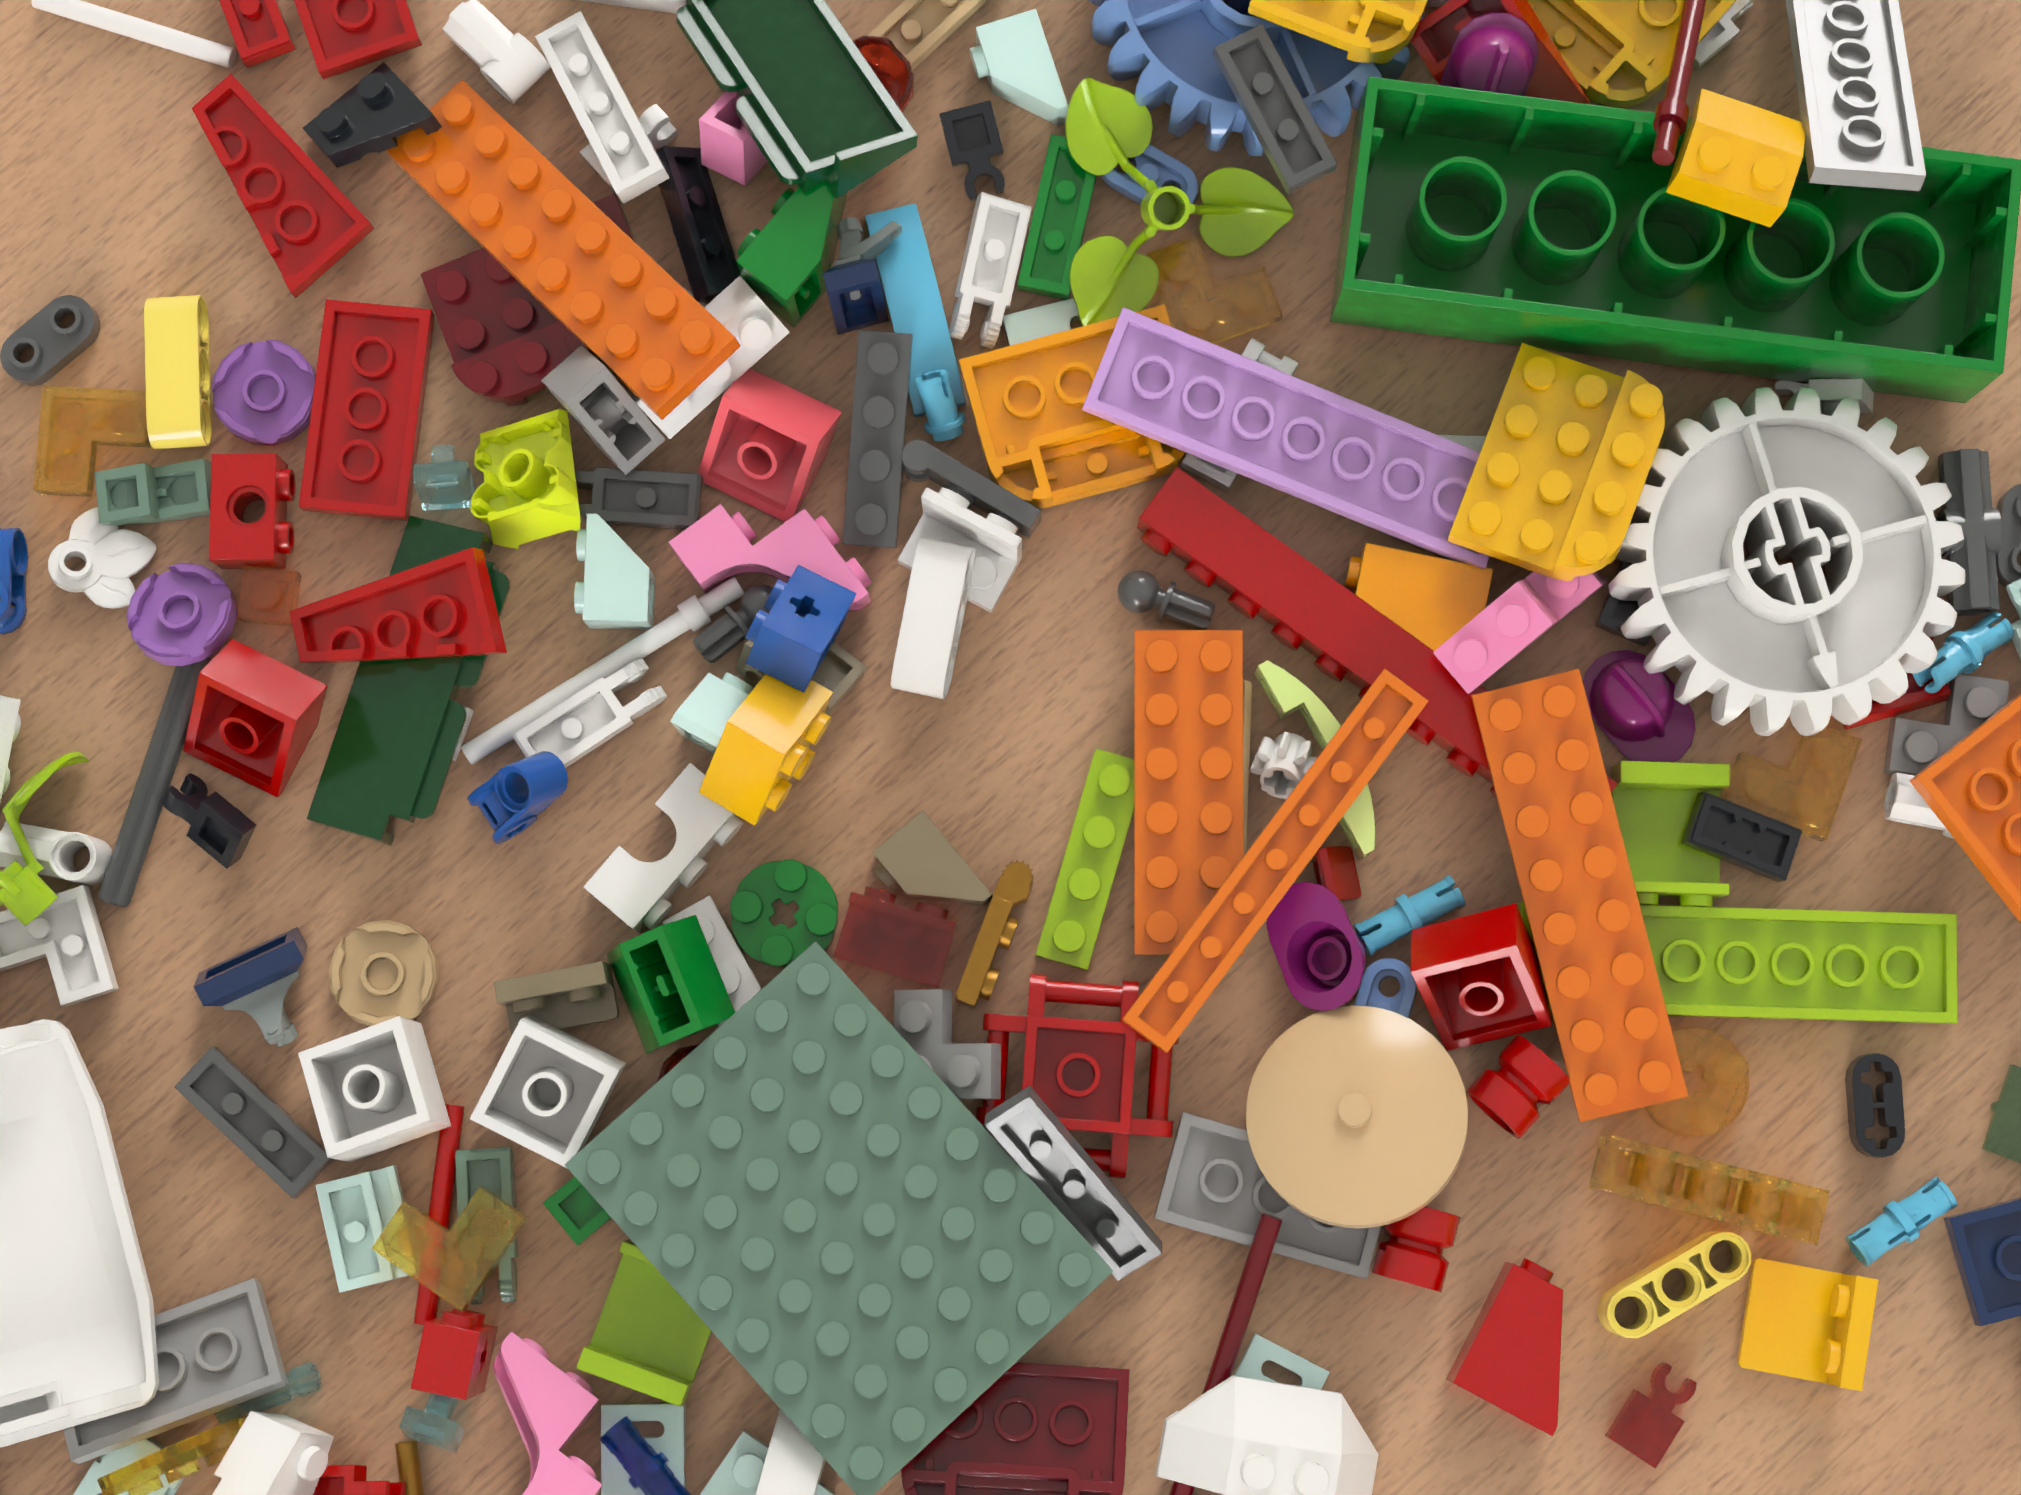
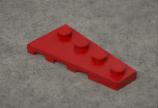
M232 74L228 75L192 107L217 157L236 188V192L257 227L266 248L278 266L287 287L295 298L374 230V227Z
M473 547L289 611L299 659L302 663L320 664L507 654L484 552L482 549Z

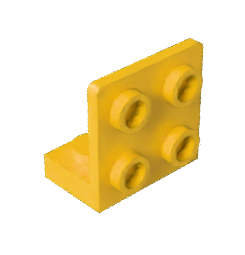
M1755 1258L1752 1261L1737 1358L1738 1366L1745 1369L1862 1391L1879 1280Z

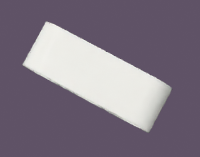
M927 537L920 538L912 564L893 663L891 688L945 700L952 680L975 562L974 547Z

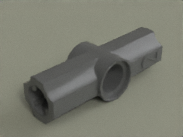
M1959 449L1957 451L1945 452L1938 456L1939 483H1946L1952 497L1941 506L1936 521H1951L1961 525L1964 539L1948 551L1942 553L1941 557H1945V560L1960 565L1965 569L1966 575L1965 583L1947 594L1948 603L1957 612L1958 616L1996 612L2000 609L1996 555L2000 552L2002 545V521L1997 508H1992L1988 451Z

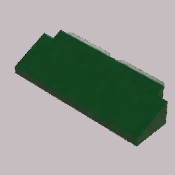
M686 0V5L677 10V24L717 85L724 91H737L740 98L736 102V114L783 183L789 185L798 184L803 193H806L825 181L835 198L838 199L917 147V133L825 0Z
M409 516L389 576L472 547L490 553L493 543L482 532ZM486 561L500 619L510 590V581L504 573L499 571V567L495 563ZM487 655L360 661L307 819L391 846L394 835L386 831L391 816L414 823L415 818L426 819L431 817L436 810L467 717L465 708L455 701L459 687L470 688L478 683Z

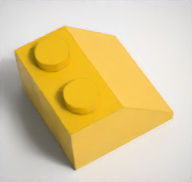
M1701 88L1666 193L1771 228L1787 207L1803 159L1805 131L1802 122Z

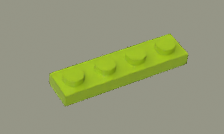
M1095 749L1036 951V957L1088 971L1134 811V759Z

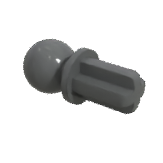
M1136 570L1129 572L1121 579L1118 585L1119 601L1127 610L1134 613L1147 612L1152 608L1159 610L1156 621L1160 623L1165 618L1194 630H1207L1215 611V605L1212 602L1176 589V583L1171 581L1167 591L1161 589L1157 579L1146 571Z
M759 584L749 588L742 596L740 610L735 613L727 605L723 608L726 614L695 637L694 645L706 661L715 663L745 640L758 611L761 609L767 613L770 612L764 606L773 587Z

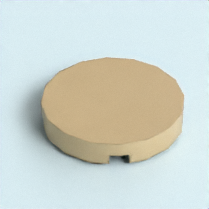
M391 920L366 922L355 928L356 930L351 932L346 939L343 938L335 948L329 966L330 991L341 1009L356 1022L368 1026H373L398 1016L410 1020L419 1017L433 1001L440 980L438 958L428 939L413 927Z

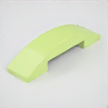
M1268 660L1258 665L1254 674L1279 719L1281 720L1299 710L1323 751L1341 727L1330 710L1308 687L1283 668ZM1368 783L1338 822L1359 860L1369 855L1375 849V819Z

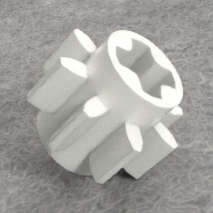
M1285 731L1284 734L1277 736L1274 741L1265 736L1250 768L1251 773L1261 775V790L1266 791L1273 797L1286 800L1317 759V757H1311L1312 742L1307 741L1300 735Z

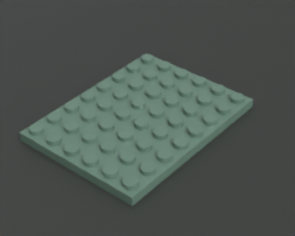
M816 941L565 1164L570 1172L856 1495H874L1114 1272Z

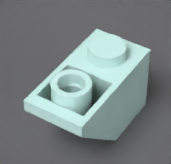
M587 514L586 529H580L577 532V560L585 561L584 582H576L575 613L583 614L582 620L590 629L649 630L654 627L655 576L650 568L598 514Z

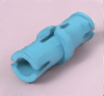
M1990 612L1966 631L1953 632L1945 638L1944 641L1946 642L1943 643V647L1937 650V658L1933 665L1922 672L1913 674L1916 683L1921 687L1928 680L1934 678V681L1926 685L1924 690L1928 693H1936L1961 673H1972L1982 665L1981 662L1985 656L2001 645L2008 643L2013 638V629L2010 622L2005 618L1992 627V624L1999 620L2002 614Z
M1447 875L1443 880L1410 897L1402 894L1394 899L1395 905L1361 923L1354 924L1355 933L1359 936L1361 942L1365 943L1364 949L1366 953L1371 956L1379 949L1410 934L1411 930L1424 927L1457 908L1464 907L1466 905L1460 889L1458 887L1454 889L1455 881L1453 878Z
M1934 1177L1916 1192L1898 1203L1892 1200L1883 1206L1884 1212L1864 1227L1846 1236L1845 1240L1856 1258L1865 1267H1868L1882 1257L1883 1254L1902 1242L1911 1243L1919 1238V1231L1939 1216L1957 1207V1201L1947 1185L1940 1181L1938 1177Z

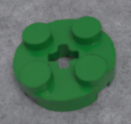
M793 859L771 861L753 869L740 882L730 902L731 926L739 945L756 961L775 968H786L815 941L826 951L836 933L839 912L838 900L833 888L816 869ZM779 900H782L786 905L796 902L799 906V910L794 914L797 924L790 929L783 923L774 927L770 921V918L775 914L773 905Z

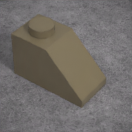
M924 811L920 812L873 851L874 857L878 860L879 864L872 870L892 895L901 888L906 896L912 899L986 905L992 899L991 892Z

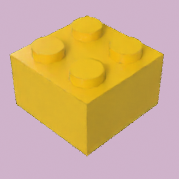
M765 674L727 721L699 793L754 826L768 808L776 812L783 804L792 787V783L788 781L792 776L801 780L814 760L816 752L809 749L811 743L816 745L831 721L832 717L824 712L833 692L812 680L804 693Z

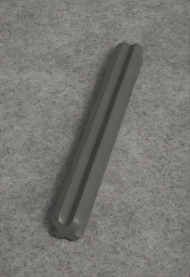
M210 657L200 662L175 667L98 894L99 899L105 903L118 907H127L130 904L163 807L162 800L170 786L185 742L199 672L211 661Z

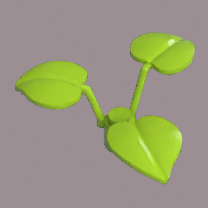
M1085 78L1078 84L1069 102L1065 122L1068 149L1075 162L1092 175H1105L1112 171L1119 163L1123 171L1147 192L1142 199L1140 207L1141 216L1147 225L1131 241L1128 248L1119 238L1105 235L1085 242L1075 253L1070 266L1069 278L1080 323L1083 326L1119 317L1123 307L1134 312L1141 311L1151 301L1157 289L1159 269L1150 257L1136 252L1142 244L1156 234L1157 230L1177 229L1185 224L1190 214H1202L1199 222V233L1205 244L1218 254L1237 257L1252 253L1263 246L1294 216L1293 208L1274 185L1254 172L1243 168L1224 167L1207 174L1201 181L1199 189L1202 204L1190 203L1185 192L1177 187H1157L1153 180L1148 179L1127 159L1139 156L1149 146L1153 123L1148 108L1146 106H1139L1134 101L1135 95L1131 92L1092 78Z
M81 752L65 754L46 765L29 778L2 809L26 866L22 867L15 860L3 871L0 870V906L4 904L24 926L47 909L58 896L37 875L44 868L33 855L19 823V817L33 793L53 773L70 765L89 762L88 758Z

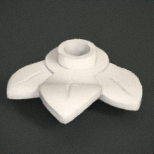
M98 507L82 513L74 520L69 540L60 543L52 550L48 559V571L52 581L59 588L68 592H84L91 601L104 608H122L129 606L131 597L135 593V588L129 577L135 575L148 565L157 552V547L149 538L138 532L126 529L118 530L119 525H101L99 523ZM72 557H79L86 562V565L80 571H71L65 566V563Z

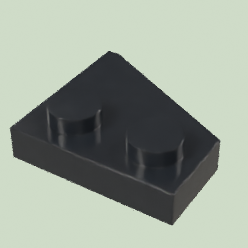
M383 62L329 107L324 109L317 117L305 125L303 129L328 159L339 168L360 160L368 153H380L398 146L396 138L398 135L420 127L429 135L437 132L442 126L433 113Z

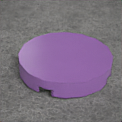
M266 340V342L259 341L256 343L248 342L240 345L222 359L213 376L212 392L214 393L213 401L217 417L234 436L253 445L275 446L293 440L310 423L316 377L315 370L297 349L279 340Z
M179 563L169 566L170 571L163 572L159 576L154 573L141 583L131 597L126 617L132 638L147 657L162 665L185 666L203 661L218 651L233 632L237 617L234 595L217 572L201 564Z

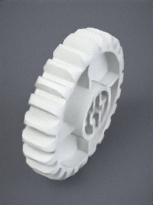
M1769 387L1756 388L1743 403L1742 410L1727 397L1718 398L1712 401L1705 409L1701 423L1689 418L1679 420L1666 435L1667 449L1658 448L1630 522L1631 524L1621 549L1616 556V559L1633 563V565L1622 570L1608 584L1609 592L1614 598L1638 602L1639 608L1620 628L1626 638L1638 639L1651 635L1657 645L1644 660V669L1649 674L1664 672L1675 666L1682 674L1675 686L1674 698L1683 705L1691 702L1705 691L1712 693L1714 696L1711 705L1712 720L1722 726L1737 718L1747 707H1750V722L1755 733L1761 736H1770L1778 731L1788 717H1790L1791 723L1798 733L1804 736L1815 735L1822 731L1828 725L1831 715L1844 725H1852L1869 715L1872 700L1881 704L1891 703L1905 694L1908 689L1906 673L1922 672L1932 666L1937 658L1938 652L1929 637L1943 634L1955 625L1957 612L1948 602L1939 597L1949 594L1965 583V569L1955 562L1941 559V554L1964 539L1961 525L1954 522L1936 521L1933 513L1945 504L1952 495L1946 483L1935 482L1921 486L1915 476L1925 467L1929 456L1920 446L1910 448L1899 455L1890 449L1896 436L1897 424L1885 417L1877 421L1867 431L1857 426L1860 416L1858 401L1844 397L1827 415L1821 414L1820 398L1816 390L1801 387L1787 401L1782 410L1779 398L1775 392ZM1744 539L1750 554L1745 560L1743 551ZM1777 553L1779 560L1792 557L1796 569H1793L1792 562L1778 565L1774 554ZM1824 564H1825L1826 580H1825V577H1824V574H1823V571H1822V568H1821Z

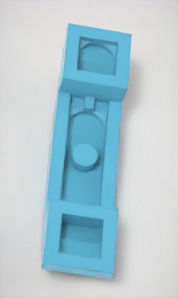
M916 203L865 215L869 236H872L892 221L902 227V233L875 260L894 333L913 335L909 396L914 416L926 415L918 387H916L914 380L917 377H922L921 374L933 370L944 369L948 371V379L956 406L966 405L945 312Z

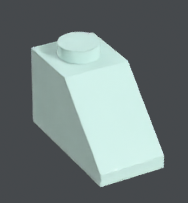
M1033 9L976 27V46L969 48L977 78L987 76L993 94L1057 126L1065 124L1068 104L1037 10Z
M728 672L725 673L722 680L708 673L678 708L670 722L681 736L714 754L727 721L754 688Z

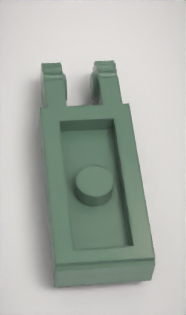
M513 1147L457 1150L455 1161L460 1261H464L465 1290L468 1304L482 1303L485 1287L480 1260L487 1259L499 1260L498 1289L502 1302H516L517 1270L514 1258L518 1257Z

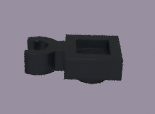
M991 101L939 113L952 167L968 164L969 172L964 183L968 198L971 201L977 199L974 183L980 176L992 178L997 194L1002 193L1005 186L1004 177L1001 171L991 165L990 157L1001 155L1004 152Z

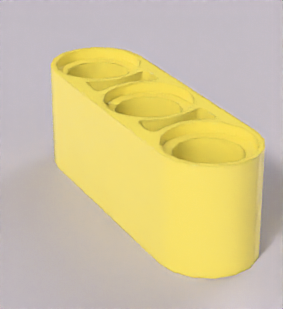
M202 295L147 298L144 306L146 419L150 444L153 449L209 446L212 438L209 317L205 299Z
M1709 1231L1699 1235L1606 1291L1598 1303V1317L1601 1324L1607 1331L1625 1338L1645 1336L1743 1277L1751 1265L1752 1254L1749 1245L1741 1236L1732 1232ZM1724 1241L1731 1248L1732 1261L1729 1267L1719 1272L1711 1265L1709 1252L1714 1244ZM1676 1268L1684 1275L1686 1288L1681 1296L1671 1300L1664 1294L1662 1280L1669 1270ZM1630 1296L1638 1304L1639 1316L1634 1324L1625 1328L1621 1327L1616 1321L1615 1307L1622 1298Z

